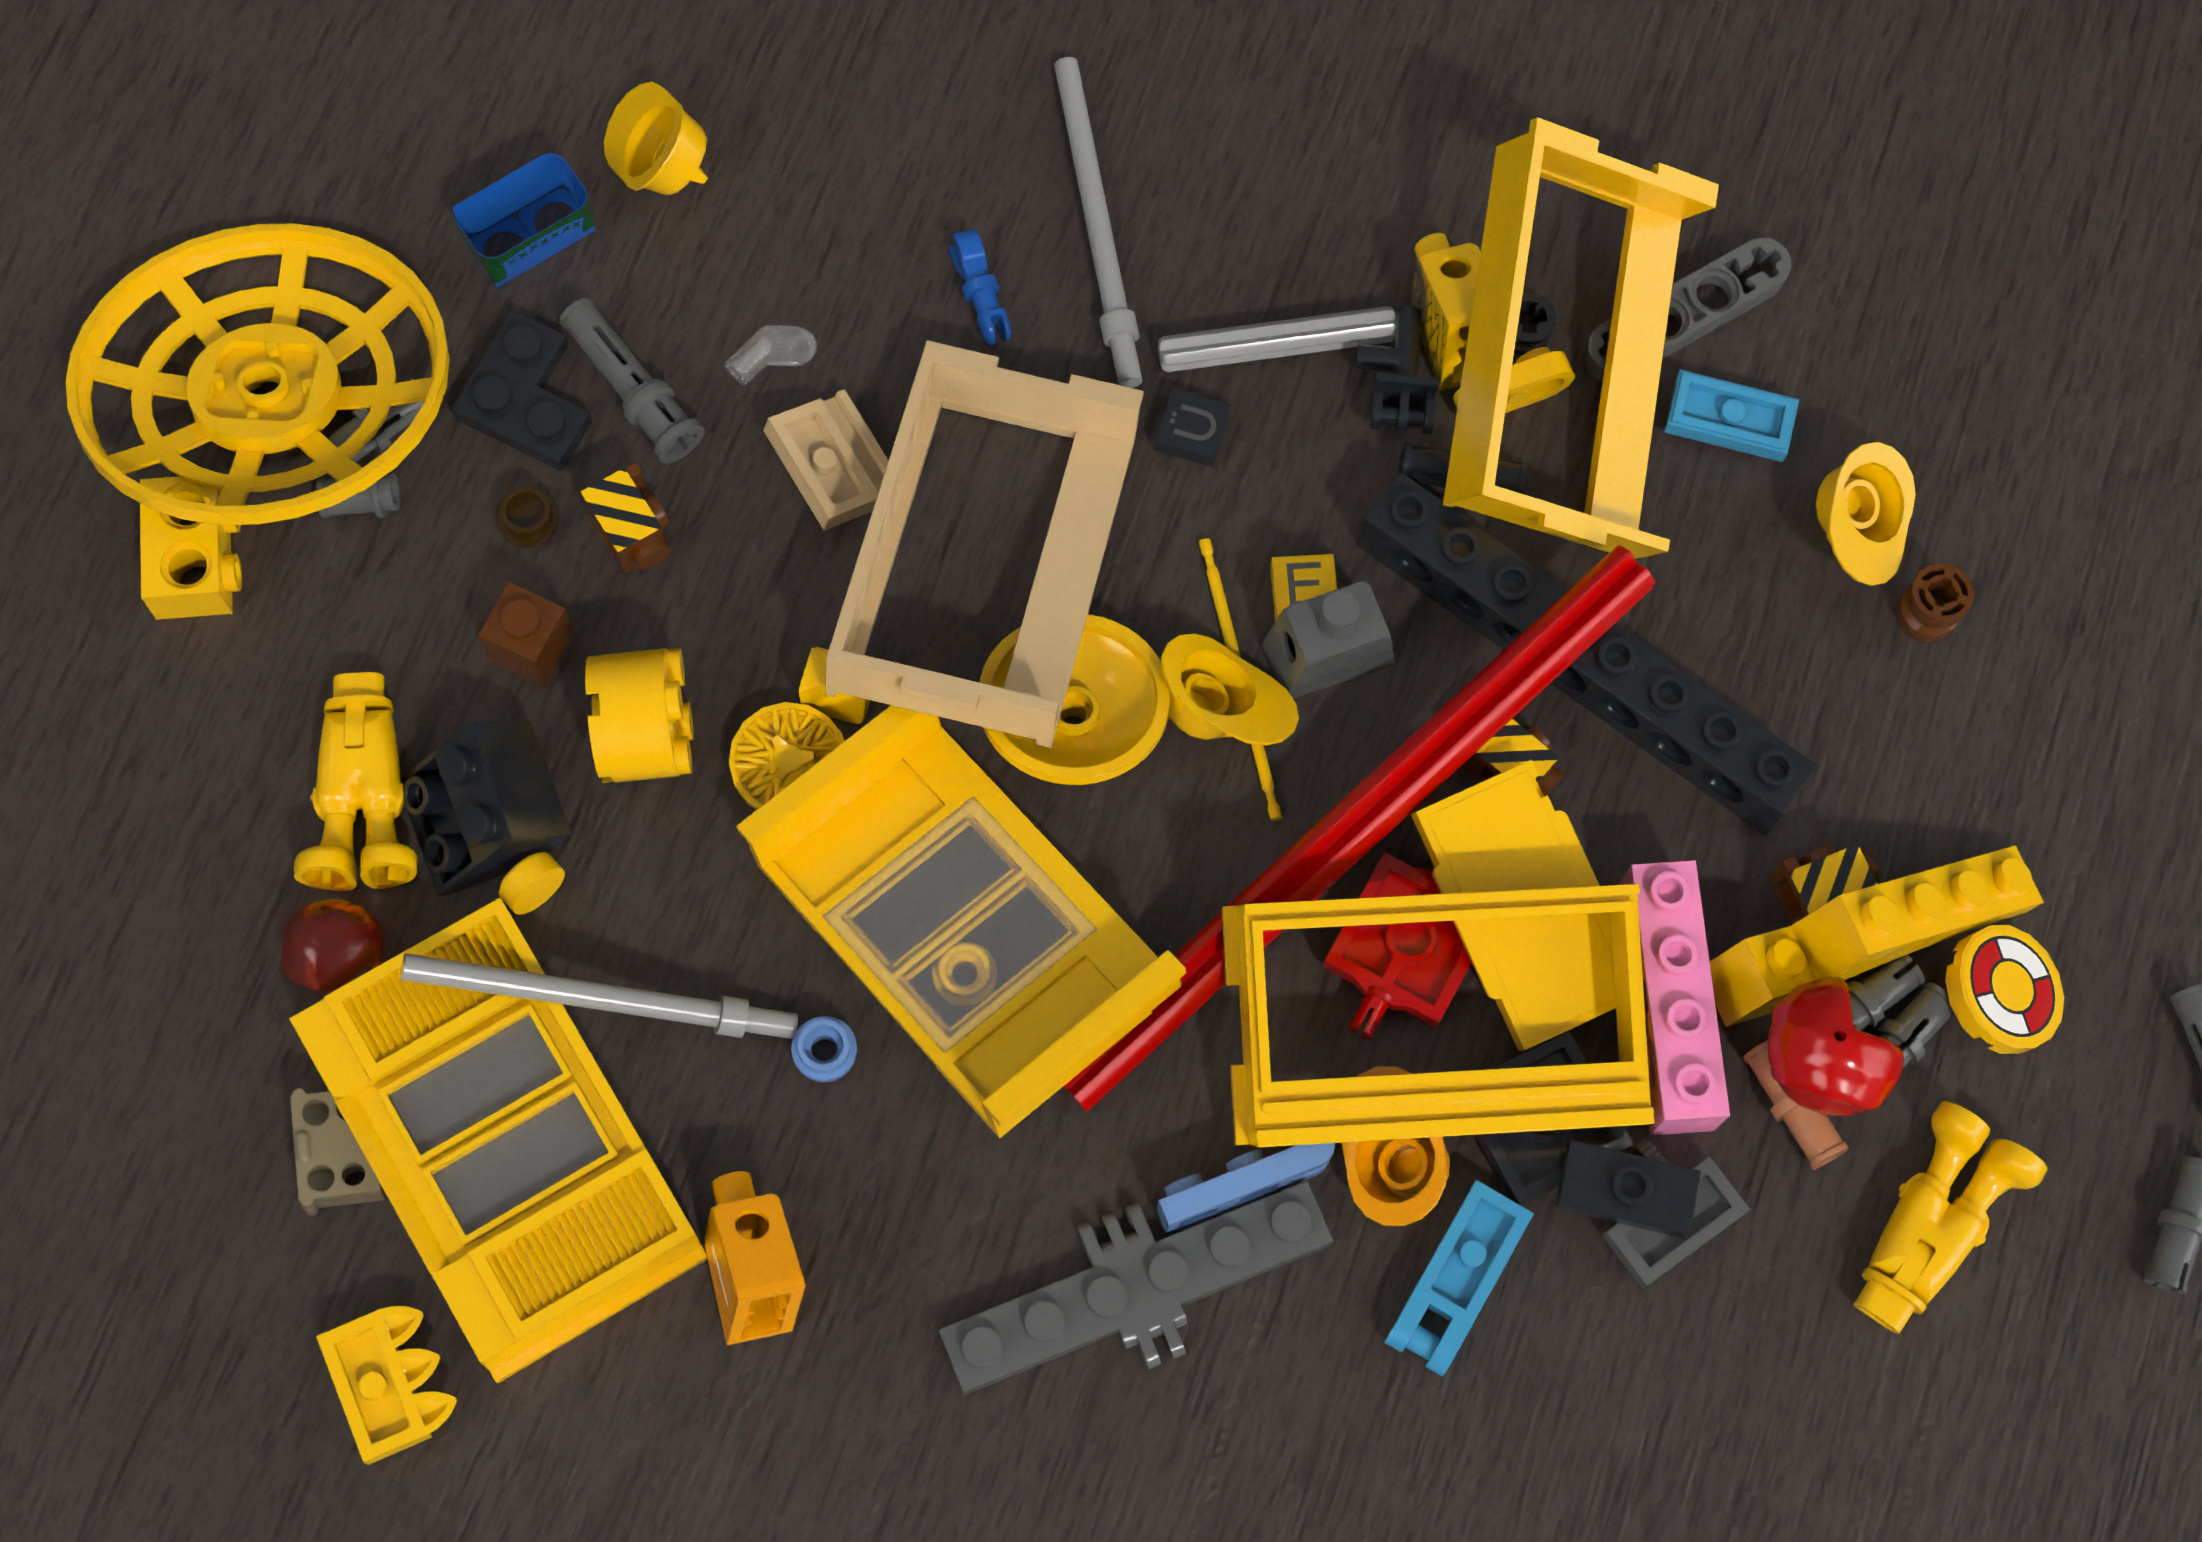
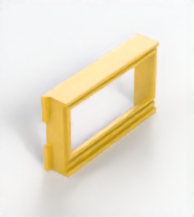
M1537 117L1530 120L1528 133L1496 146L1443 505L1465 508L1609 553L1617 545H1620L1629 550L1635 559L1665 553L1669 550V539L1638 529L1681 220L1716 208L1719 184L1660 162L1652 165L1651 171L1599 153L1598 139ZM1540 177L1627 208L1584 513L1495 486Z
M1639 884L1223 906L1222 924L1226 986L1239 985L1243 1064L1230 1065L1235 1145L1250 1144L1256 1147L1654 1124V1110L1650 1103L1637 895L1640 894ZM1610 912L1619 1062L1271 1082L1263 930Z

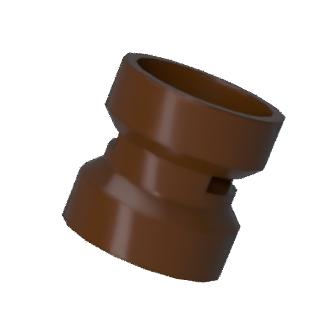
M1936 563L1926 566L1918 572L1897 602L1896 616L1900 627L1907 635L1917 641L1931 643L1944 639L1951 634L1973 604L1974 589L1972 582L1964 571L1954 565ZM1941 595L1946 599L1947 604H1945V602H1944V600L1942 599Z

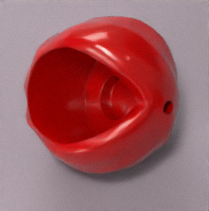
M1826 977L1803 983L1794 987L1789 995L1772 1007V1024L1768 1034V1059L1771 1066V1075L1791 1100L1805 1109L1822 1115L1844 1117L1852 1116L1856 1112L1864 1113L1877 1109L1885 1101L1901 1076L1904 1064L1903 1051L1898 1045L1887 1039L1865 1033L1856 1028L1852 1020L1848 985L1844 979L1840 977Z

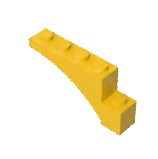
M2016 845L1837 896L1795 924L1746 938L1709 961L1715 1005L1726 1027L1770 1014L1772 1007L1789 995L1794 987L1826 977H1840L1846 980L1952 937L2027 913L2044 903Z

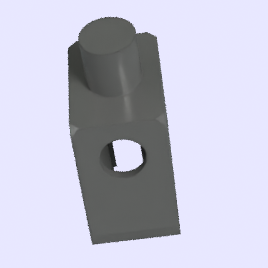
M1361 581L1286 607L1278 616L1261 645L1274 679L1288 690L1293 699L1392 666L1395 663L1392 639L1368 581ZM1295 648L1296 658L1293 657L1290 649Z

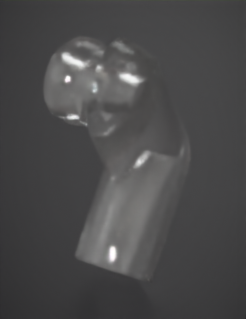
M766 325L758 330L724 365L735 380L742 385H746L766 365L795 367L806 364L816 354L817 342L813 334L804 328Z

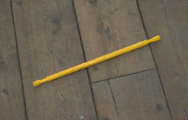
M1205 538L1199 541L1201 554L1205 557L1206 573L1225 647L1241 658L1219 570L1215 566L1212 556L1213 547L1210 538ZM1251 744L1262 790L1266 793L1268 801L1267 809L1270 821L1280 820L1283 817L1280 805L1276 802L1274 782L1264 745Z

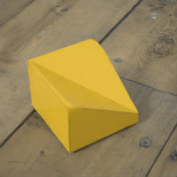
M817 646L816 648L812 647L799 686L800 703L815 708L829 716V718L855 725L862 724L870 700L836 692L835 697L826 695V657L829 650Z

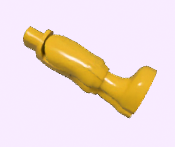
M377 672L343 673L333 677V698L326 700L324 705L325 717L319 746L316 788H313V793L310 796L317 816L324 821L323 836L320 845L301 851L294 860V878L306 886L333 891H350L356 888L357 869L353 847V822L356 820V812L359 809H362L363 816L366 819V843L360 855V876L364 884L374 889L391 888L408 883L417 875L418 858L415 851L407 845L399 843L396 838L394 820L399 816L404 805V783H401L398 746L392 716L394 707L392 701L384 697L383 674Z
M1942 1101L1932 1115L1931 1125L1936 1138V1145L1926 1173H1917L1911 1176L1906 1183L1900 1185V1193L1898 1195L1900 1200L1883 1230L1868 1268H1865L1861 1274L1867 1281V1284L1854 1302V1306L1858 1310L1896 1334H1900L1913 1312L1921 1315L1925 1311L1926 1305L1953 1276L1973 1247H1978L1985 1242V1236L1989 1228V1218L1986 1210L1996 1198L2012 1188L2029 1189L2036 1187L2041 1183L2047 1172L2046 1164L2027 1148L2010 1140L1995 1139L1990 1142L1983 1153L1971 1181L1961 1196L1957 1197L1952 1204L1949 1203L1947 1199L1951 1185L1968 1160L1980 1150L1990 1134V1128L1976 1114L1948 1101Z

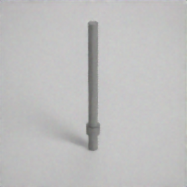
M1065 57L1057 60L1054 67L1104 315L1099 319L1103 342L1107 347H1111L1118 385L1134 388L1143 382L1135 342L1140 337L1135 312L1127 307L1078 61L1073 57Z
M407 953L404 954L400 972V980L709 1026L714 1027L715 1034L742 1038L744 1033L748 1032L793 1039L798 1027L797 1013L749 1006L748 999L721 995L718 1001Z

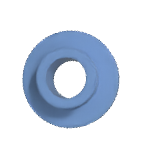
M820 1016L810 1019L800 1026L793 1037L791 1046L793 1061L797 1069L805 1077L813 1081H835L846 1075L855 1063L857 1042L854 1033L847 1024L834 1017ZM823 1040L831 1041L837 1047L835 1056L827 1061L818 1060L812 1054L814 1046Z

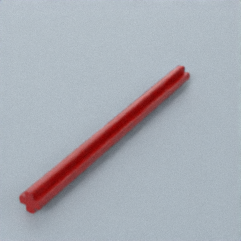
M1617 545L1227 906L1316 901L1653 589L1652 586L1656 582L1649 570L1637 563L1629 550ZM1222 911L1174 954L1176 959L1186 968V974L1180 978L1181 987L1154 1008L1152 1014L1063 1086L1086 1112L1097 1104L1226 984ZM1284 929L1263 930L1264 948Z

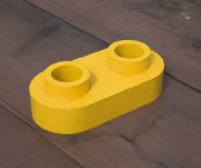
M1540 347L1525 353L1517 359L1515 364L1512 365L1505 413L1547 399L1561 392L1573 382L1575 374L1564 352H1550L1548 347ZM1460 388L1453 396L1456 407H1458Z

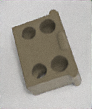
M301 1088L295 1089L290 1099L298 1201L303 1210L308 1215L313 1216L318 1213L319 1208L385 1200L384 1190L346 1121L341 1118L342 1114L330 1091L306 1094ZM353 1173L365 1174V1178L360 1184L355 1186L346 1184L348 1177Z

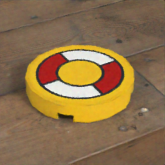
M1989 925L1959 940L1953 950L1957 951L1954 955V962L1947 966L1945 982L1950 1006L1962 1028L1973 1039L1981 1037L1986 1043L1993 1045L1988 1049L1999 1054H2021L2051 1039L2062 1021L2064 993L2059 972L2048 952L2030 934L2010 925Z

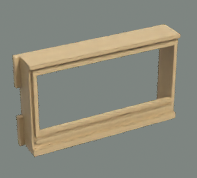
M927 340L826 657V695L835 697L836 692L1036 739V745L1052 748L1134 447L1144 391L1071 374L1069 384L1007 370L998 367L999 357ZM941 408L1074 439L1004 688L865 655Z

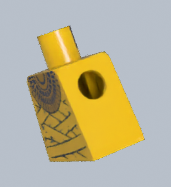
M1434 233L1425 236L1415 245L1414 250L1417 260L1411 302L1412 306L1421 310L1420 334L1434 377L1438 378L1439 391L1459 387V382L1462 379L1481 251L1478 245L1472 243L1452 247L1448 235Z

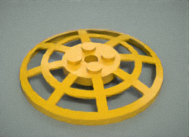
M295 223L256 224L224 229L185 241L154 256L126 275L100 300L82 325L70 353L65 380L67 408L81 447L97 471L120 492L150 509L183 520L217 525H256L294 519L332 507L368 489L395 469L420 443L438 414L447 388L450 358L445 328L431 293L416 274L390 252L363 238L330 228ZM262 255H282L278 286L241 290L203 304L184 280V277L199 270L231 260ZM308 256L329 259L355 267L382 281L391 290L364 314L356 306L336 296L304 288ZM161 291L181 316L154 340L143 356L138 368L101 358L106 346L122 323L145 301ZM409 306L418 317L428 339L432 372L429 378L396 383L394 357L381 330ZM274 307L271 323L249 325L228 333L218 323V320L240 312ZM300 309L329 316L348 328L325 344L313 333L297 327ZM195 334L206 347L194 361L188 377L161 372L173 352L192 335ZM363 345H366L376 364L377 385L342 387L337 365ZM94 381L132 390V416L140 438L144 443L143 445L111 455L107 454L100 442L93 422L91 394ZM263 382L279 384L275 390L267 394L258 395L250 393V391L257 389ZM153 395L188 400L195 423L162 437L154 421ZM425 401L410 426L384 453L363 468L350 459L359 453L376 435L387 418L391 406ZM365 407L370 409L360 427L338 448L321 433L332 420L337 410ZM209 441L225 449L237 452L229 474L217 473L199 467L180 455ZM298 446L314 461L309 465L288 472L257 476L264 454L282 452ZM161 463L168 470L190 482L222 491L215 505L184 501L153 491L125 474ZM326 473L338 481L326 488L292 499L258 505H244L250 492H265L289 488L314 480Z

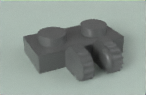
M1647 1139L1641 1140L1632 1147L1633 1155L1668 1163L1655 1145ZM1710 1156L1693 1168L1701 1170L1691 1231L1687 1238L1683 1239L1620 1223L1602 1235L1642 1290L1751 1210Z

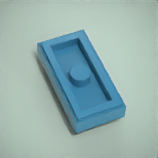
M1680 369L1675 380L1664 433L1783 462L1788 454L1799 399Z

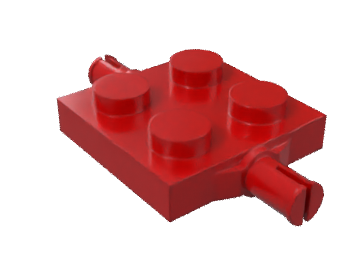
M1384 852L1359 898L1436 895L1441 893L1433 878L1432 870L1412 867ZM1434 921L1343 926L1322 967L1353 983L1365 995L1351 1022L1348 1023L1347 1028L1354 1034H1357L1367 1014L1370 1013L1371 1017L1360 1037L1372 1040L1373 1034L1388 1008L1404 1011L1436 1029L1472 961L1454 922Z

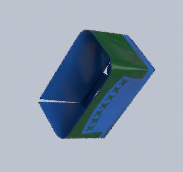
M554 153L539 156L453 206L452 210L455 218L449 211L464 242L496 288L595 231L585 187L565 159ZM561 202L569 205L575 211L539 233L535 228V216L546 204ZM517 211H519L518 219L512 216ZM503 232L512 233L523 241L500 256H483L485 243L495 234Z

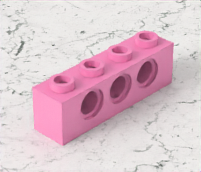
M1696 860L1634 864L1630 866L1618 885L1639 884L1640 894L1637 895L1650 1103L1654 1110V1124H1648L1649 1134L1652 1136L1714 1131L1730 1116Z

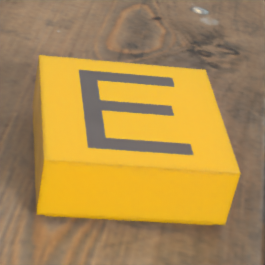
M1334 554L1271 558L1270 570L1275 621L1286 607L1337 590Z

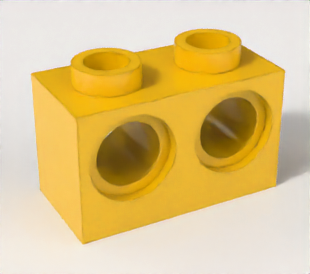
M181 476L140 479V484L184 501L215 505L222 491L190 482ZM140 503L141 599L155 619L233 614L232 592L241 591L242 571L238 555L236 553L231 554V533H239L241 525H217L203 522L179 525L180 518L150 509ZM196 567L206 568L204 576L199 581L189 585L180 584L183 575L187 571Z

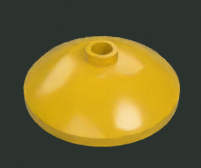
M1088 614L1052 748L1036 745V739L985 727L983 729L1000 755L1010 764L1030 776L1065 785L1098 783L1115 778L1131 770L1155 748L1162 737L1168 721L1170 690L1162 675L1161 661L1145 640L1129 628L1115 621ZM1021 627L1005 637L993 650L983 667L979 683L1004 688ZM1069 716H1076L1081 718L1083 722L1080 724H1068L1063 720Z

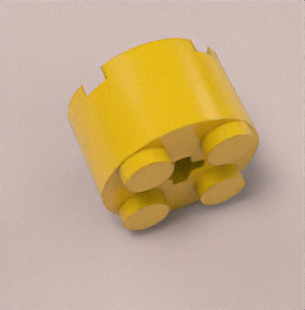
M661 648L587 657L585 668L586 695L593 694L592 715L587 716L596 772L598 777L602 778V783L676 777L692 773V756L689 741L694 740V727L691 705L689 702H682L680 686H685V671L680 648Z

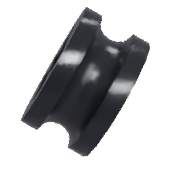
M1524 292L1522 295L1520 314L1532 315L1531 323L1537 319L1540 323L1537 324L1535 332L1532 334L1521 331L1523 324L1518 326L1515 353L1525 354L1533 349L1545 347L1551 338L1556 324V313L1553 305L1545 297L1537 293Z

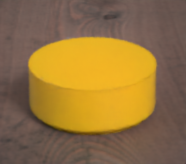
M534 853L521 860L507 873L501 882L499 896L515 914L523 915L529 913L545 903L557 891L564 880L565 871L549 853Z

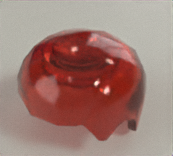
M327 899L310 903L295 912L285 927L282 939L280 969L293 983L317 991H335L354 980L364 967L369 966V970H372L379 966L385 940L384 928L368 909L353 902Z

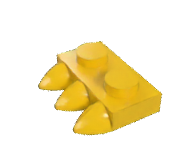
M390 1306L381 1308L316 1336L363 1462L367 1465L432 1438L431 1433L437 1430L449 1418L457 1403L456 1397L446 1393H415V1389L420 1387L433 1374L440 1361V1355L424 1349H405L399 1351L398 1347L416 1332L424 1317L422 1311L411 1307Z

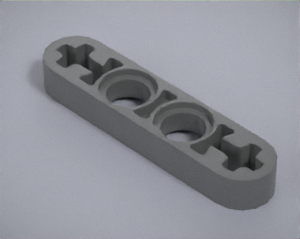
M1756 238L1673 283L1668 314L1676 320L1678 332L1673 336L1665 337L1662 359L1776 295L1783 287L1791 270V257L1788 250L1780 242L1771 238ZM1754 260L1760 266L1767 263L1773 266L1769 277L1763 271L1758 272L1747 278L1742 288L1739 279L1748 273ZM1705 284L1719 286L1725 291L1728 297V304L1719 309L1708 308L1699 301L1696 289ZM1612 318L1600 324L1592 331L1583 352V363L1587 372L1594 379L1603 382L1606 359L1600 354L1605 343L1608 346Z

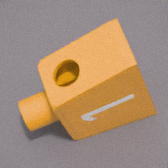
M738 1171L722 1175L711 1184L716 1206L710 1210L704 1241L726 1344L728 1346L792 1332L806 1286L780 1199L776 1194L756 1196L751 1175L748 1172Z

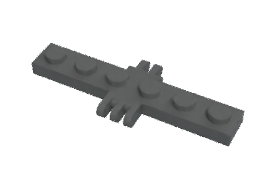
M1308 1180L1157 1242L1153 1238L1138 1201L1125 1206L1127 1220L1133 1229V1232L1123 1234L1113 1211L1100 1216L1109 1239L1108 1242L1099 1245L1096 1232L1089 1221L1077 1225L1076 1229L1092 1268L938 1330L963 1396L1116 1333L1119 1334L1126 1350L1138 1345L1148 1369L1161 1365L1158 1352L1152 1340L1158 1336H1163L1172 1359L1185 1355V1348L1177 1331L1178 1328L1188 1325L1182 1306L1325 1249L1333 1244V1238Z

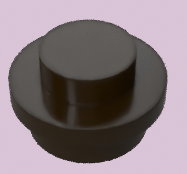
M522 486L511 490L501 499L496 509V524L499 532L506 541L517 547L533 548L544 544L555 534L559 525L560 517L556 502L550 494L537 487Z

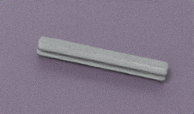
M1383 306L1162 336L1158 342L1159 362L1163 371L1174 372L1357 347L1358 344L1373 345L1393 342L1395 340L1396 314L1392 307Z

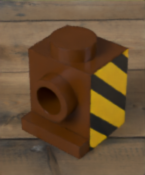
M636 462L581 491L588 517L624 575L636 568L647 570L655 567L670 555L671 548L666 542L663 528L669 526L670 522L652 492L647 493L642 471Z
M1513 718L1462 765L1477 780L1483 782L1532 760L1539 775L1536 777V781L1544 796L1549 795L1564 776L1555 767L1559 757L1552 752L1553 748L1549 740L1530 725H1523L1522 727Z
M1830 844L1804 855L1798 862L1795 856L1783 860L1768 878L1791 925L1839 895L1877 885L1879 882V872L1872 855L1867 849L1860 848L1856 844L1837 852L1834 845Z

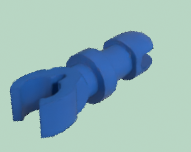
M976 229L954 233L953 240L956 244L948 245L949 253L956 271L965 280L962 292L965 300L974 304L978 315L976 322L981 336L987 344L994 345L996 341L995 327L1000 339L1006 342L1011 336V325L1005 309L1000 307L996 297L999 291L996 276L987 272V261L981 238Z

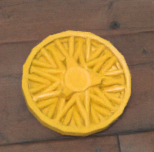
M782 702L763 707L742 723L732 740L729 768L734 787L746 803L757 810L844 742L843 734L829 716L809 705Z

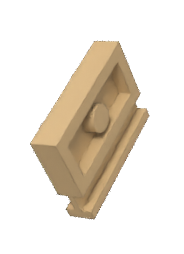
M845 389L836 392L833 398L825 401L819 398L767 419L763 430L824 531L873 511L889 460Z

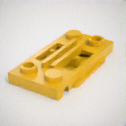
M1532 760L1411 814L1434 865L1432 875L1441 894L1600 886L1567 814L1563 811H1555L1548 795L1544 796L1536 781V777L1539 775ZM1610 912L1453 920L1487 996L1495 999L1518 1051L1532 1048L1616 1008Z

